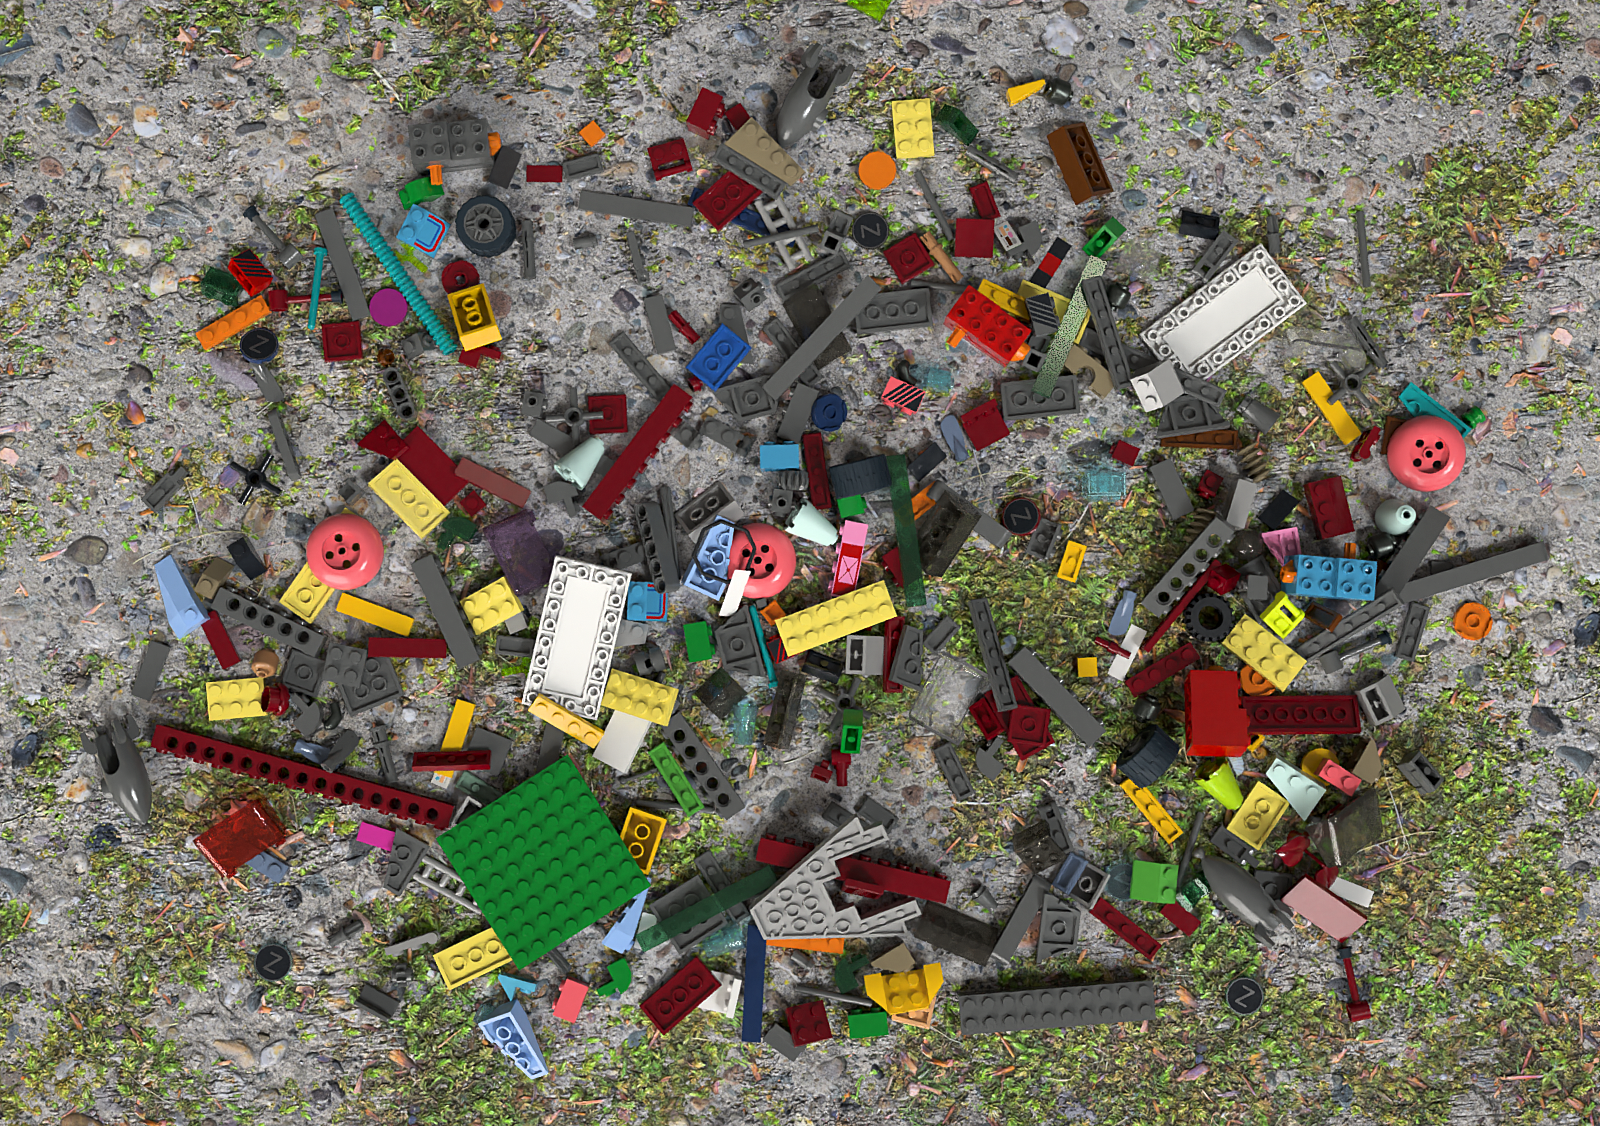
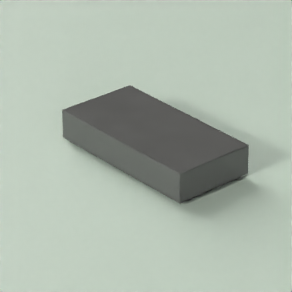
M599 153L562 163L567 182L604 172Z
M946 615L923 640V645L936 656L961 627Z
M497 635L495 654L532 658L536 639Z
M870 797L865 799L857 813L871 823L882 821L887 834L891 832L899 820L897 816Z

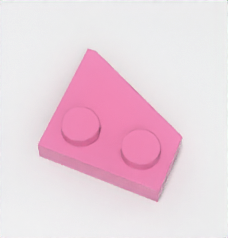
M1297 527L1259 533L1282 567L1284 565V556L1302 555Z

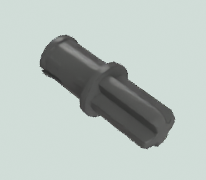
M1269 215L1266 217L1268 253H1281L1279 237L1281 233H1279L1278 216Z
M358 919L346 927L342 926L339 931L327 937L329 945L333 948L345 940H350L351 936L364 929V923L361 919Z

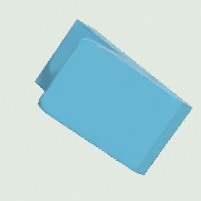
M501 971L498 976L511 1002L515 997L517 987L520 988L519 991L530 994L531 991L535 992L538 986V981Z

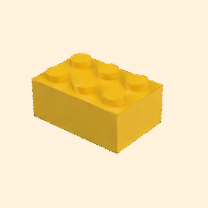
M484 283L447 295L465 351L502 340Z
M631 806L620 837L642 872L648 875L668 818Z

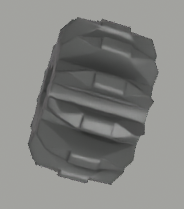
M781 470L778 472L777 486L779 489L806 490L808 488L809 478L806 471Z

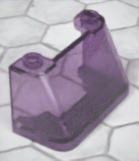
M524 509L483 528V532L511 588L519 598L548 585L554 561L551 559L535 527L534 522L537 519L533 511H528V509Z

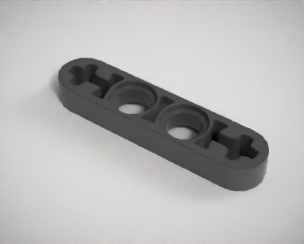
M277 408L268 411V418L288 476L291 481L301 479L302 475L282 416Z

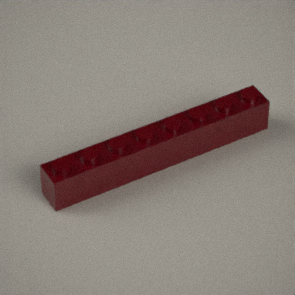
M673 384L582 507L602 522L605 519H610L614 513L612 509L616 504L620 505L625 498L624 493L627 489L631 490L636 484L637 480L635 478L639 473L643 474L646 471L648 461L657 456L660 451L658 449L662 443L665 444L669 440L672 429L674 427L677 428L683 420L681 417L684 413H689L693 408L694 403L692 402L694 399L691 395Z

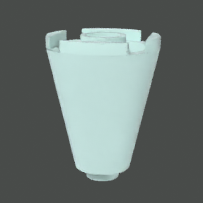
M598 437L588 438L556 461L554 469L566 481H571L572 486L583 490L605 450L603 447L604 442Z
M802 498L800 500L802 504L799 507L795 506V511H791L785 522L788 527L783 529L788 533L825 546L833 545L838 539V530L807 499Z
M1389 499L1377 508L1374 518L1376 526L1382 532L1398 537L1410 530L1416 518V513L1403 500Z

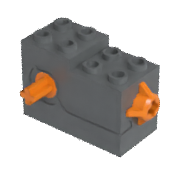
M486 118L450 123L441 121L408 125L412 164L421 176L431 175L432 185L443 184L442 173L493 167L496 161L495 154L501 148L500 134L493 132Z

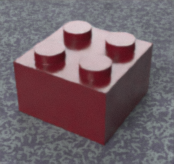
M702 87L686 120L688 131L709 140L711 135L714 136L718 128L717 121L719 118L722 119L726 112L723 96Z

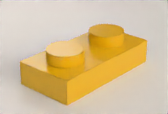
M1068 540L1056 577L1075 583L1087 546Z

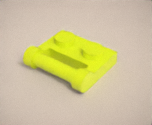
M1280 591L1275 595V600L1259 617L1279 637L1284 639L1304 618L1305 613L1288 599L1285 592ZM1283 605L1292 613L1290 619L1280 610Z

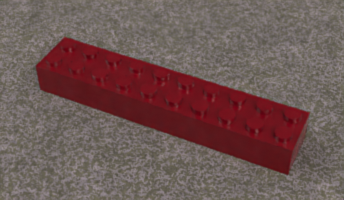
M766 832L765 835L761 834L755 861L792 869L815 848V845L808 841H803V844L795 842L796 839L791 837H784V840L776 838V834ZM851 854L835 860L841 876L834 879L844 881L848 878L885 887L884 890L943 904L947 902L951 880L947 877L946 873L935 871L932 874L922 867L910 869L908 864L897 862V865L890 864V860L878 858V861L871 860V856L859 854V857Z

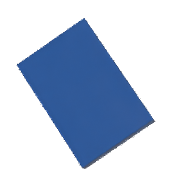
M722 323L688 363L686 368L716 392L752 347Z

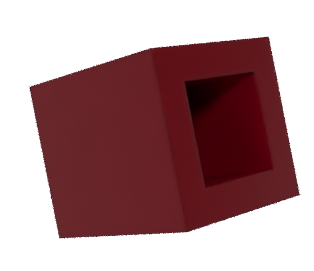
M1118 440L1116 444L1112 443L1108 453L1111 454L1109 459L1131 468L1140 449Z
M1225 563L1212 570L1207 586L1218 594L1223 595L1235 589L1241 573Z

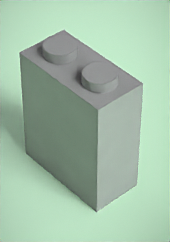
M1247 477L1238 478L1231 482L1221 517L1235 527V531L1244 529L1258 485L1253 483V479Z

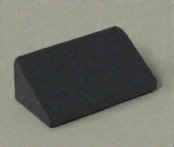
M502 145L488 178L489 182L508 190L522 154Z
M1182 210L1178 233L1215 240L1219 232L1220 217Z
M934 442L906 469L920 482L947 455Z
M1282 490L1258 519L1273 531L1296 507L1299 501L1285 490Z
M809 649L801 671L837 684L845 662Z

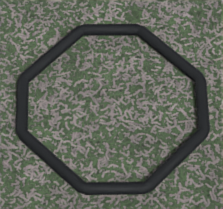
M719 520L701 529L692 557L701 575L730 584L731 579L725 580L703 571L696 554L704 532L719 524L745 532L753 548L745 571H749L756 552V545L746 528Z

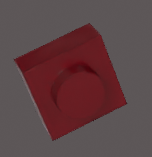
M475 490L459 502L471 517H474L487 506Z

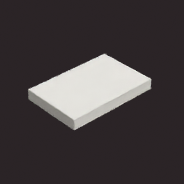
M615 710L593 757L627 774L652 722Z

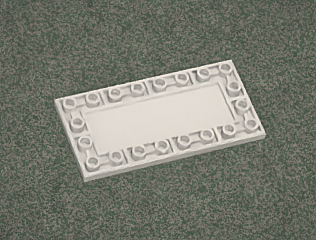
M1260 243L1141 332L1139 336L1156 359L1162 361L1170 358L1174 367L1206 380L1307 303Z
M559 555L555 556L522 704L530 706L538 693L580 717L597 720L632 572Z

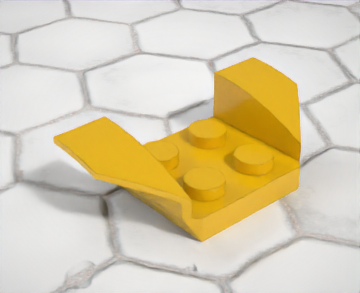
M940 962L923 965V969L912 970L906 973L901 972L881 976V973L864 976L867 995L883 1007L889 1015L928 1009L944 982Z

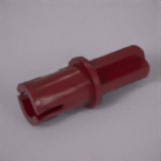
M677 310L669 314L668 318L691 345L700 339L701 336L690 326V322L687 323Z

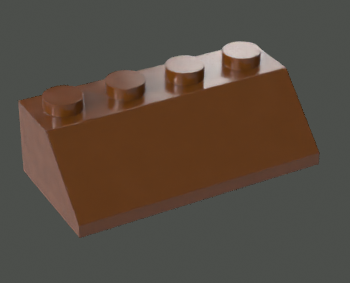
M1085 122L1064 125L1047 135L1049 146L1055 155L1056 163L1061 169L1063 179L1069 188L1075 205L1085 204L1114 192Z

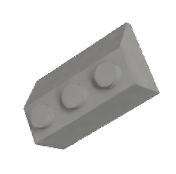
M720 481L674 514L695 544L701 529L712 524L716 515L731 522H736L745 515Z

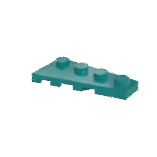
M1409 382L1398 395L1399 400L1413 417L1432 415L1443 418L1458 429L1463 439L1471 431L1469 426L1412 382ZM1438 441L1435 444L1438 450L1443 447V443L1441 441Z

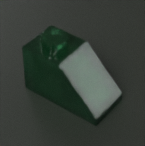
M945 104L935 117V121L946 132L966 146H969L979 133V130L963 112L953 106Z

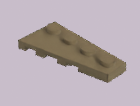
M752 117L725 143L729 148L791 186L806 173Z

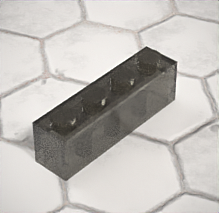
M781 670L763 745L789 750L807 675L790 670Z

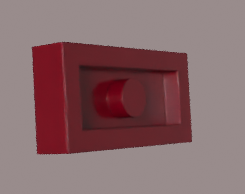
M982 698L968 707L988 741L1005 731L986 698Z

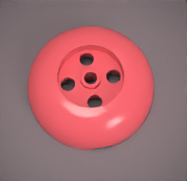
M1432 415L1416 416L1404 422L1394 431L1387 447L1388 466L1395 478L1407 488L1421 492L1436 491L1451 484L1462 471L1466 459L1465 442L1458 429L1449 421ZM1418 439H1421L1424 442L1423 446L1420 448L1416 446V441ZM1441 441L1443 443V447L1438 450L1436 449L1435 444L1436 442ZM1429 450L1432 454L1427 458L1425 453ZM1416 458L1421 460V465L1415 467L1413 464ZM1436 460L1441 463L1438 469L1433 467V462Z
M341 513L327 517L313 529L308 538L306 557L309 568L320 582L334 589L351 590L364 586L376 576L383 562L384 546L378 530L371 522L355 514ZM337 534H341L343 536V540L341 542L336 541ZM354 543H358L360 545V549L358 551L353 550L352 545ZM341 548H345L346 550L345 554L341 555ZM332 551L334 557L327 559V552ZM345 560H349L351 562V566L349 568H345L343 566V562Z
M766 523L744 525L742 527L750 532L756 545V552L750 568L755 570V574L749 576L742 596L751 599L772 597L784 590L793 578L796 569L794 546L788 536L775 526ZM737 529L733 532L727 580L732 578L735 570L745 571L749 557H744L742 552L745 549L752 552L753 549L746 533ZM763 545L769 546L767 553L761 551ZM756 557L762 559L760 564L754 562ZM769 563L774 566L771 572L765 569V566Z

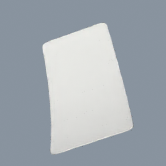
M642 913L634 948L649 951L657 920L655 915Z

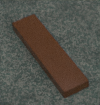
M1213 430L1160 438V447L1237 450L1238 430Z

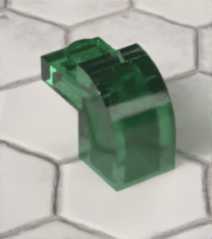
M463 517L449 518L441 525L447 531L440 535L437 547L448 551L456 536L471 542L480 526Z
M1203 869L1188 879L1176 891L1175 898L1179 905L1185 908L1187 912L1194 909L1197 902L1212 890Z
M858 953L852 956L849 962L844 955L836 963L834 977L841 994L859 986L853 971L869 964L866 953L863 955Z

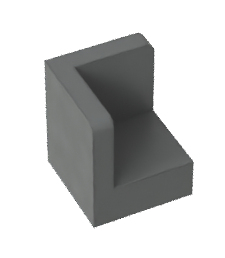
M347 478L345 480L347 483L338 493L346 500L348 505L353 506L366 492L353 479Z

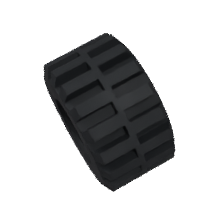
M1214 593L1201 594L1193 598L1186 606V610L1183 611V623L1186 625V631L1190 632L1189 635L1204 642L1217 641L1228 635L1230 628H1233L1234 625L1232 621L1235 620V616L1232 615L1234 610L1230 608L1229 601H1225L1223 596H1218ZM1205 606L1213 607L1218 613V623L1212 629L1202 627L1198 619L1200 610Z

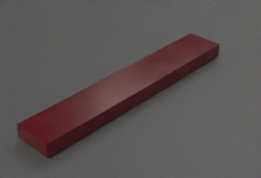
M1211 560L1208 568L1198 576L1193 585L1189 587L1143 643L1141 650L1145 653L1150 652L1208 581L1212 570L1221 565L1218 560Z

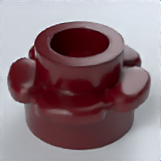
M692 374L687 379L689 388L693 393L696 391L701 392L703 382Z

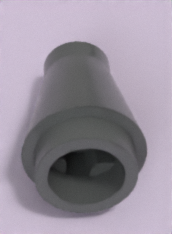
M978 884L970 892L972 900L986 908L989 912L997 908L998 903L994 900L986 886Z

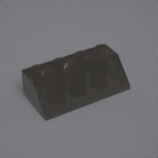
M816 283L799 291L782 304L803 343L832 313ZM843 332L814 361L818 370L852 353V348Z
M945 490L906 550L907 554L926 575L942 577L982 515L971 504Z
M926 900L921 912L922 915H920L913 931V937L986 967L994 947L998 928L940 903Z

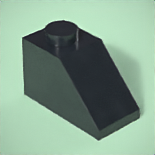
M242 537L227 546L235 563L250 581L268 571L249 538Z

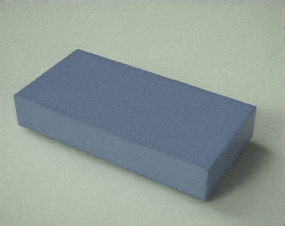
M1071 851L1053 880L1052 885L1069 895L1088 861Z

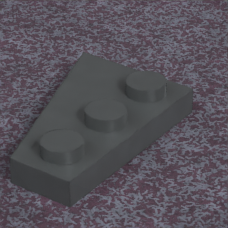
M721 304L719 327L723 323L749 345L740 305ZM751 350L739 364L754 365Z

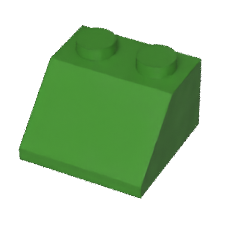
M1133 860L1129 898L1175 904L1179 865L1168 862Z

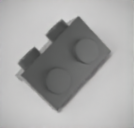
M1041 517L1038 528L1030 537L1025 553L1044 561L1052 558L1056 550L1053 547L1055 541H1059L1063 533L1061 529L1062 524H1057Z

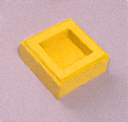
M1097 657L1077 658L1078 677L1098 676Z

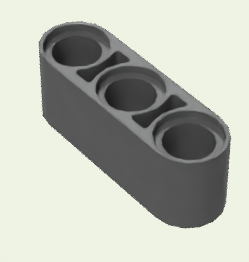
M393 367L385 369L383 380L398 415L406 421L415 420L418 416V410L403 374ZM396 372L397 379L392 382L389 381V375ZM399 390H404L405 392L402 399H397L396 393ZM407 407H411L412 414L405 417L404 410Z

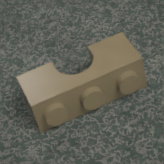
M1074 344L1058 365L1071 375H1074L1081 368L1090 370L1093 374V381L1088 389L1103 400L1114 387L1109 370L1101 366L1103 363L1098 358H1091L1086 354L1088 351L1083 346Z

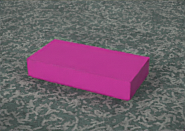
M363 821L356 840L391 851L395 831Z

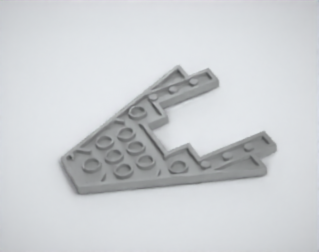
M857 813L853 814L749 906V909L763 939L909 936V930L905 921L922 915L915 897L906 898L860 916L854 901L835 908L824 884L826 881L841 876L835 860L889 840L882 821L863 827Z

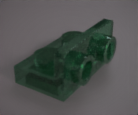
M210 267L200 283L201 292L205 297L218 300L227 306H238V298L244 288L232 274Z

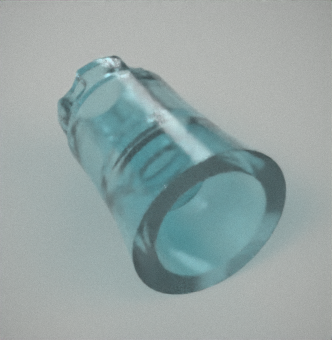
M733 704L734 744L752 745L759 706Z
M737 922L727 929L709 936L708 939L702 942L708 958L747 947L743 932Z

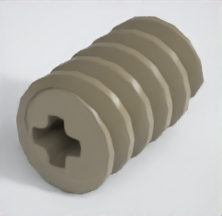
M1258 441L1240 448V451L1237 453V456H1244L1240 462L1247 463L1243 469L1250 470L1247 477H1254L1253 483L1255 484L1274 476L1267 475L1271 471L1270 468L1264 469L1268 464L1267 461H1260L1264 457V454H1257L1261 448H1254Z
M1196 508V512L1199 515H1193V519L1196 522H1190V526L1193 529H1187L1186 532L1190 536H1184L1183 539L1190 544L1217 514L1216 512L1206 508Z

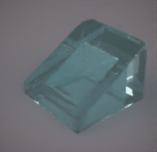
M490 1003L481 1004L473 1018V1022L478 1023L495 1010L496 1007Z

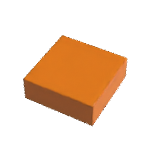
M594 120L579 132L591 148L606 136Z
M776 600L760 611L771 626L776 624L775 620L787 615Z

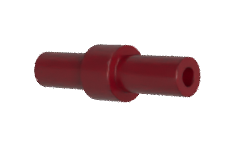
M1098 636L1094 639L1093 643L1106 648L1107 652L1116 653L1126 659H1129L1131 656L1130 651L1119 647L1113 641L1109 642Z

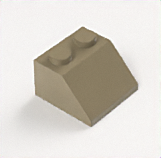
M1361 737L1344 767L1345 770L1361 779V782L1373 784L1381 776L1380 770L1382 766L1375 741L1370 738Z

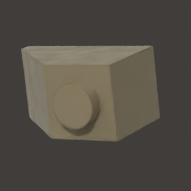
M216 557L201 575L194 591L214 600L220 587H224L234 565Z
M903 940L870 960L873 967L897 973L910 971L914 968L913 964L916 963Z

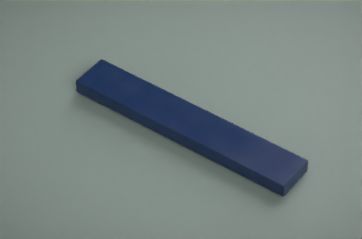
M694 187L687 205L696 209L693 202L705 191ZM745 208L730 222L761 236L771 235L760 213ZM787 224L776 228L778 233L790 230ZM794 240L785 246L793 249L796 241Z
M748 924L741 1042L761 1043L766 940L763 939L757 925Z

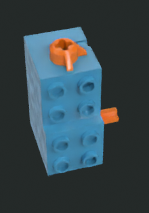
M1356 543L1344 544L1343 558L1300 554L1284 556V565L1280 570L1281 591L1287 595L1347 601H1373L1377 561L1355 559Z

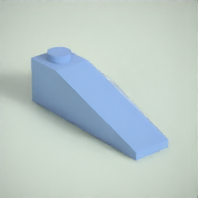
M716 515L712 522L714 523L719 520H724L734 524V522H731L719 515ZM719 524L708 529L696 554L704 572L727 580L734 528ZM693 558L681 580V583L718 601L726 586L725 583L701 575Z
M170 554L154 566L169 625L178 639H182L209 620L210 617L175 559Z
M649 875L647 879L651 884L652 876ZM649 888L633 897L601 942L602 944L621 954L624 950H630L635 943L632 939L635 936Z
M518 999L500 1005L478 1022L486 1038L491 1043L495 1042L501 1048V1052L504 1055L508 1054L515 1061V1065L530 1079L548 1074L549 1071L536 1037Z

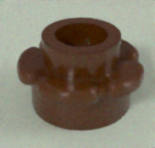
M382 348L378 351L377 361L383 367H388V365L394 362L395 356L390 349L384 350Z

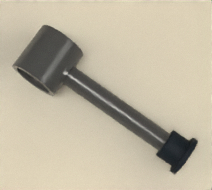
M254 205L248 207L244 211L243 216L247 217L251 222L254 221L280 250L276 256L290 270L304 256L292 243L285 245L259 217L260 214L256 211Z
M1383 630V633L1377 635V638L1338 654L1337 650L1334 649L1322 654L1318 658L1325 674H1330L1344 667L1342 661L1378 645L1383 646L1387 643L1390 645L1392 644V639L1388 631Z

